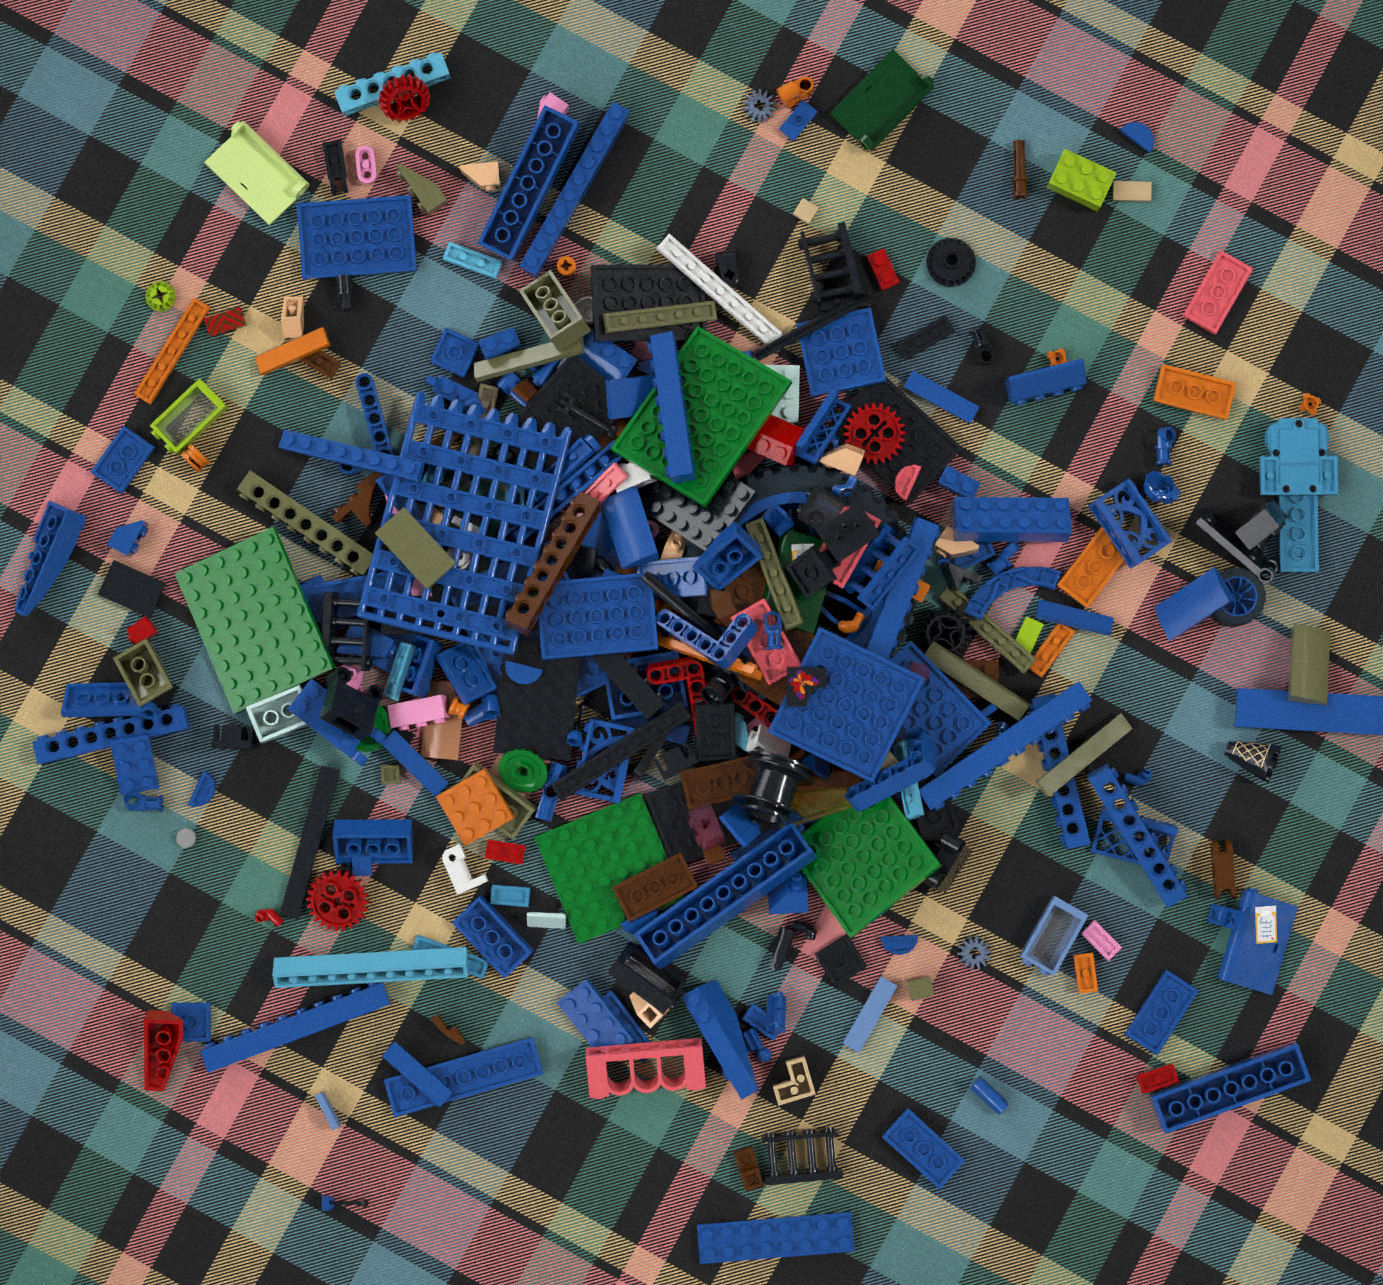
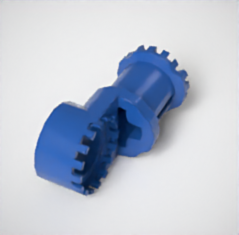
M1172 427L1160 428L1157 432L1158 445L1155 446L1157 450L1156 465H1172L1170 449H1172V443L1175 442L1176 433Z
M1010 542L1001 550L1002 552L999 553V557L986 564L994 576H998L1006 567L1012 566L1008 559L1017 553L1016 551L1021 550L1017 542Z
M769 611L763 616L764 632L767 634L766 650H774V648L775 650L783 649L780 637L782 632L781 616L775 611ZM770 614H774L777 617V623L772 626L766 621Z
M130 791L123 798L125 807L129 811L146 812L147 810H158L162 812L164 809V805H162L164 804L162 802L164 801L163 795L147 797L146 795H140L136 791ZM131 798L138 799L134 804L128 803V800Z

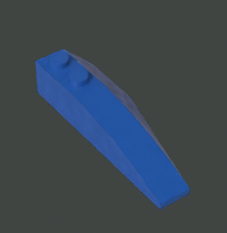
M49 500L33 539V542H36L34 552L29 554L28 559L31 560L29 569L24 572L25 585L20 587L14 609L15 612L27 617L43 599L63 570L73 548L76 546L87 516Z
M715 980L699 986L682 996L681 998L741 1100L758 1091L737 1014L718 981Z

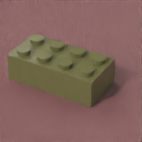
M551 270L519 290L558 352L591 331Z

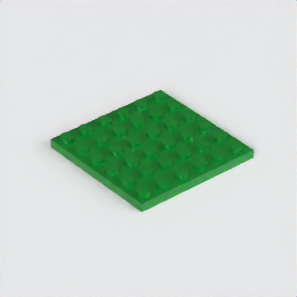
M641 793L620 801V804H612L534 837L578 944L621 927V923L628 920L612 889L613 886L668 859ZM684 895L656 908L657 911L678 903L684 899Z
M891 796L862 811H856L845 798L802 834L818 858L801 870L852 939L942 866Z

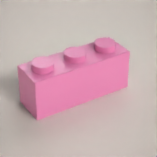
M437 695L387 705L391 728H398V731L409 730V726L416 725V728L428 726L427 722L434 721V724L445 723V719L451 718V715L448 714L450 708L448 695Z

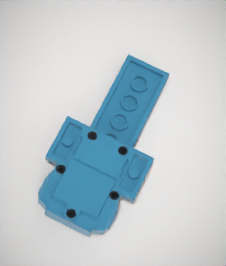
M1279 418L1275 424L1268 426L1265 432V446L1270 457L1259 458L1260 496H1278V505L1288 516L1284 521L1286 524L1278 532L1279 572H1319L1318 495H1338V456H1327L1329 444L1328 428L1325 424L1319 423L1318 418Z

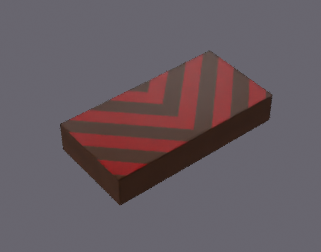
M241 307L204 318L210 337L247 326Z

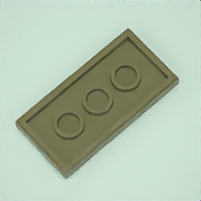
M404 507L375 532L377 537L427 590L456 565L455 561Z

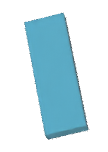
M452 242L448 243L442 258L443 261L495 280L503 263L501 260Z
M400 642L383 693L384 697L396 701L399 700L416 646Z

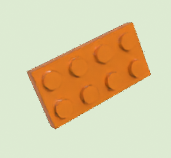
M1162 364L1152 402L1228 420L1237 383Z
M1102 527L1057 584L1061 590L1086 609L1124 562V559Z

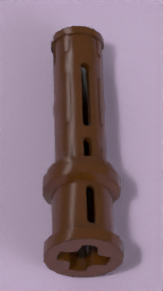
M1014 140V176L1011 179L1014 193L1012 198L1026 199L1029 197L1027 193V182L1029 180L1025 172V140Z

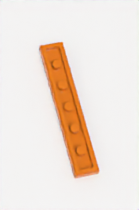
M196 298L192 299L135 391V396L150 405L153 403L211 308Z

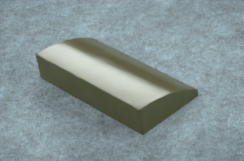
M1294 624L1292 627L1288 701L1327 705L1330 632Z
M475 762L461 781L484 769V767ZM489 772L515 816L514 819L497 829L514 840L535 812L537 806Z

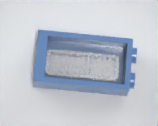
M1052 896L1019 955L1023 958L1021 962L1030 967L1034 964L1040 968L1038 972L1047 977L1050 974L1055 976L1088 915L1056 896Z

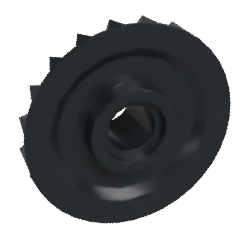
M948 237L939 240L931 247L927 255L926 265L929 275L938 284L946 287H956L964 284L971 278L976 267V258L969 244L963 240ZM953 257L956 259L957 263L955 265H949L947 263V258Z

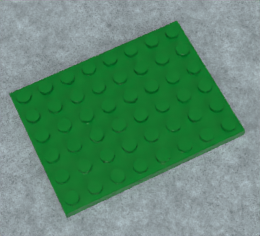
M697 326L678 352L696 480L673 484L671 478H667L665 467L668 466V460H665L663 455V449L666 448L665 442H662L660 431H663V424L660 425L658 413H661L660 407H657L655 396L658 395V389L653 388L610 449L612 452L706 508L788 391L792 381Z
M271 527L174 573L233 714L245 710L247 706L335 669L276 527Z

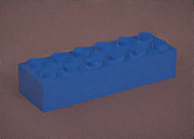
M955 497L951 506L954 541L1068 542L1072 534L1069 498Z

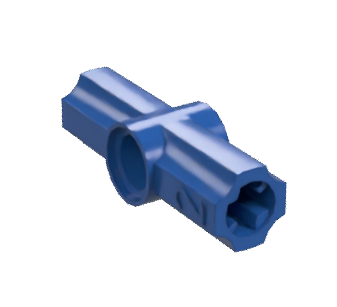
M552 762L535 817L552 821L559 797L557 794L554 797H549L546 790L552 783L566 775L568 766Z

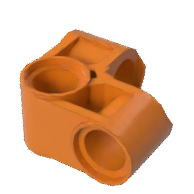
M803 76L793 82L789 81L777 88L776 91L785 107L790 108L812 94L814 83L810 77ZM807 82L810 84V88L803 90L800 88V85Z

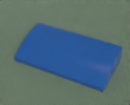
M637 486L606 498L601 504L622 570L659 559Z
M1213 567L1156 605L1155 611L1166 636L1171 641L1236 599L1217 568Z
M480 895L452 922L504 979L534 951L483 895Z

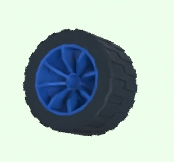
M1230 568L1220 572L1221 577L1236 600L1210 617L1216 623L1230 627L1242 626L1252 622L1263 611L1266 602V591L1264 590L1263 583L1257 575L1244 568Z

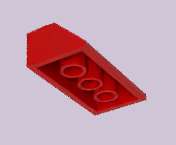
M771 414L747 449L783 465H793L796 458L795 446L805 429Z

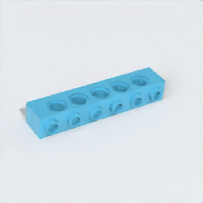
M434 52L427 55L425 59H414L406 66L398 65L389 72H378L370 79L362 78L357 80L356 84L350 86L346 84L338 87V90L334 92L343 116L345 117L378 105L379 91L383 90L382 85H387V81L394 79V76L400 78L401 74L406 76L408 73H413L419 80L422 79L427 87L450 79L451 77L442 53ZM425 67L433 68L431 73H423ZM372 86L379 87L376 93L369 92ZM355 92L361 93V97L357 100L351 98Z

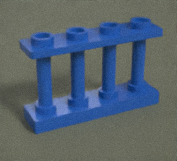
M884 523L879 529L880 536L868 543L843 587L850 594L854 590L860 593L857 599L872 611L921 549L906 536L902 541L897 539L898 532L887 523ZM892 544L896 548L890 556H887L884 552ZM879 559L882 562H884V564L881 566L878 572H876L872 569V567ZM866 575L872 578L866 587H863L860 584Z

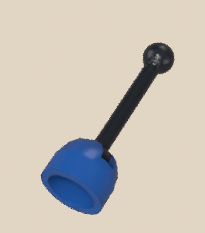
M584 703L578 705L579 713L575 730L570 731L567 735L566 742L571 746H580L582 742V734L578 730L583 710L586 708Z
M322 1195V1211H331L335 1205H362L367 1207L369 1204L366 1199L362 1201H335L332 1196Z

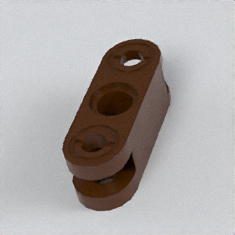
M1211 841L1210 852L1215 899H1220L1221 889H1228L1230 897L1235 898L1236 883L1232 841H1224V853H1220L1218 841Z

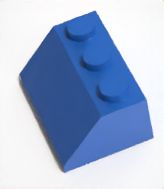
M415 635L412 645L416 646L402 691L425 698L430 690L431 678L436 672L437 659L435 656L443 651V643Z

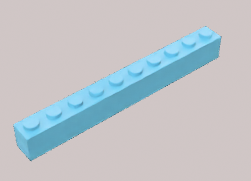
M467 947L274 958L272 976L275 988L467 978L469 958Z

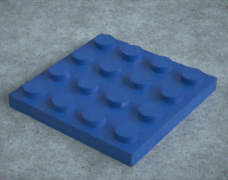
M871 307L852 311L800 339L812 398L828 395L831 389L842 392L887 382ZM810 321L797 323L796 326L798 328Z

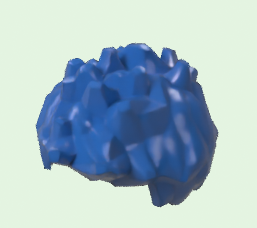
M1155 471L1146 475L1143 495H1147L1153 503L1173 504V500H1179L1178 495L1182 493L1173 483L1170 475H1163Z

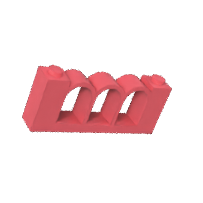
M702 1038L586 1048L590 1098L603 1099L609 1097V1093L619 1096L625 1095L633 1087L641 1093L654 1092L660 1085L671 1091L680 1090L685 1086L686 1090L693 1091L706 1088ZM683 1055L685 1067L683 1074L677 1078L666 1077L661 1069L660 1057ZM656 1058L657 1075L648 1081L639 1079L634 1071L633 1059ZM629 1060V1079L622 1083L611 1081L607 1073V1062Z

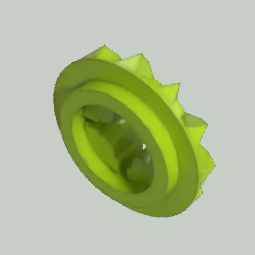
M164 281L154 282L151 286H148L145 293L147 304L155 311L163 312L169 310L176 301L174 288ZM158 289L161 293H167L165 294V296H163L164 303H162V301H160L158 298L155 299V297L158 295Z

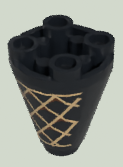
M1229 741L1224 755L1258 779L1269 783L1272 776L1270 771L1275 769L1278 758L1276 757L1279 756L1281 746L1267 743Z

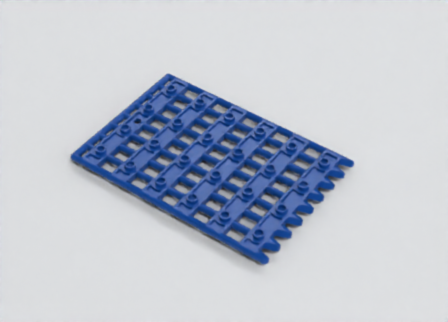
M418 391L399 457L422 462L424 466L426 464L436 467L433 481L431 484L421 481V477L419 482L394 477L380 528L395 515L392 511L396 496L408 499L405 509L410 514H412L415 501L426 503L422 520H415L441 548L454 549L452 559L456 565L435 583L444 586L440 603L428 601L432 587L428 590L424 587L421 599L410 596L414 579L417 578L392 552L382 550L384 543L377 537L357 616L362 619L513 655L516 651L520 632L507 627L506 620L504 619L508 602L515 603L514 600L517 593L521 592L524 588V584L514 582L517 566L529 567L528 577L534 571L535 562L540 559L572 435V428H564L560 436L556 437L555 425L552 422L546 423L541 432H537V422L531 417L526 420L522 428H519L518 416L515 413H510L505 421L500 423L499 411L493 408L482 419L481 408L478 404H473L467 413L463 414L462 402L460 400L452 401L449 408L445 410L444 399L441 395L434 396L430 404L426 405L424 392ZM416 424L427 426L423 443L412 440ZM435 428L446 431L442 447L430 445ZM453 433L464 435L460 452L449 449ZM472 437L483 440L479 456L468 454ZM490 442L502 444L497 461L486 458ZM509 446L520 449L516 465L505 463ZM528 451L539 453L535 470L524 467ZM546 455L558 458L554 474L542 472ZM443 469L455 471L451 488L439 486ZM462 473L473 476L469 493L458 490ZM481 478L492 480L488 497L477 495ZM499 483L511 485L507 502L495 499ZM518 487L529 490L525 506L514 504ZM537 492L548 494L544 511L533 509ZM434 505L445 508L441 525L430 522ZM452 510L464 513L460 529L448 527ZM471 514L482 517L478 534L467 531ZM490 519L501 522L497 539L486 536ZM508 524L520 526L516 543L504 541ZM527 528L539 531L534 548L523 545ZM461 551L473 554L468 571L457 568ZM480 556L492 558L487 575L476 573ZM499 560L510 563L506 580L495 578ZM376 570L388 572L384 589L372 587ZM395 574L407 577L402 594L391 591ZM452 588L463 590L459 608L447 605ZM470 593L482 595L478 612L466 610ZM489 597L501 600L496 617L485 614ZM366 607L378 609L377 614L366 612ZM522 609L520 613H525L526 609ZM385 611L396 613V619L384 616ZM439 611H444L445 615L443 617H438L437 613ZM404 616L416 618L415 623L403 621ZM423 620L434 623V627L423 626ZM442 625L453 627V631H443L441 627ZM460 631L472 632L471 637L460 635ZM479 635L491 637L490 642L480 640ZM498 639L510 641L509 646L497 644Z

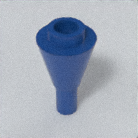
M561 359L549 362L548 365L546 364L532 375L534 378L532 382L539 388H542L551 378L554 372L553 369Z

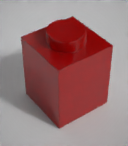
M146 616L126 629L129 633L127 637L133 645L144 639L150 640L159 634L151 620Z

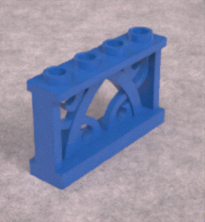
M1127 479L1088 505L1130 569L1172 542L1169 533L1163 529L1158 517L1153 514L1148 506V502L1142 498L1136 484L1130 479ZM1123 491L1129 501H1126L1123 496L1121 504H1119L1118 494ZM1112 496L1114 504L1106 505L1104 500ZM1123 512L1139 517V534L1133 531H1123L1121 528L1124 520ZM1113 515L1119 516V520L1117 521ZM1151 533L1157 541V544L1155 546H1151L1145 542V539L1147 541H1153V539H1151L1150 537ZM1128 535L1133 537L1132 542L1127 537ZM1142 546L1149 550L1143 556H1140L1138 553Z
M590 717V722H585L584 733H587L586 740L581 742L580 751L583 754L582 759L577 760L576 768L585 763V760L591 759L602 748L610 747L636 730V727ZM597 727L605 728L608 738L604 740V735L601 732L599 738H594V729ZM610 728L627 732L626 735L612 737ZM590 741L596 744L588 751ZM629 758L595 779L598 781L595 788L588 790L583 787L574 794L620 804ZM608 772H615V778L612 779L608 776V779H605ZM603 785L614 793L612 796L598 793L597 791Z

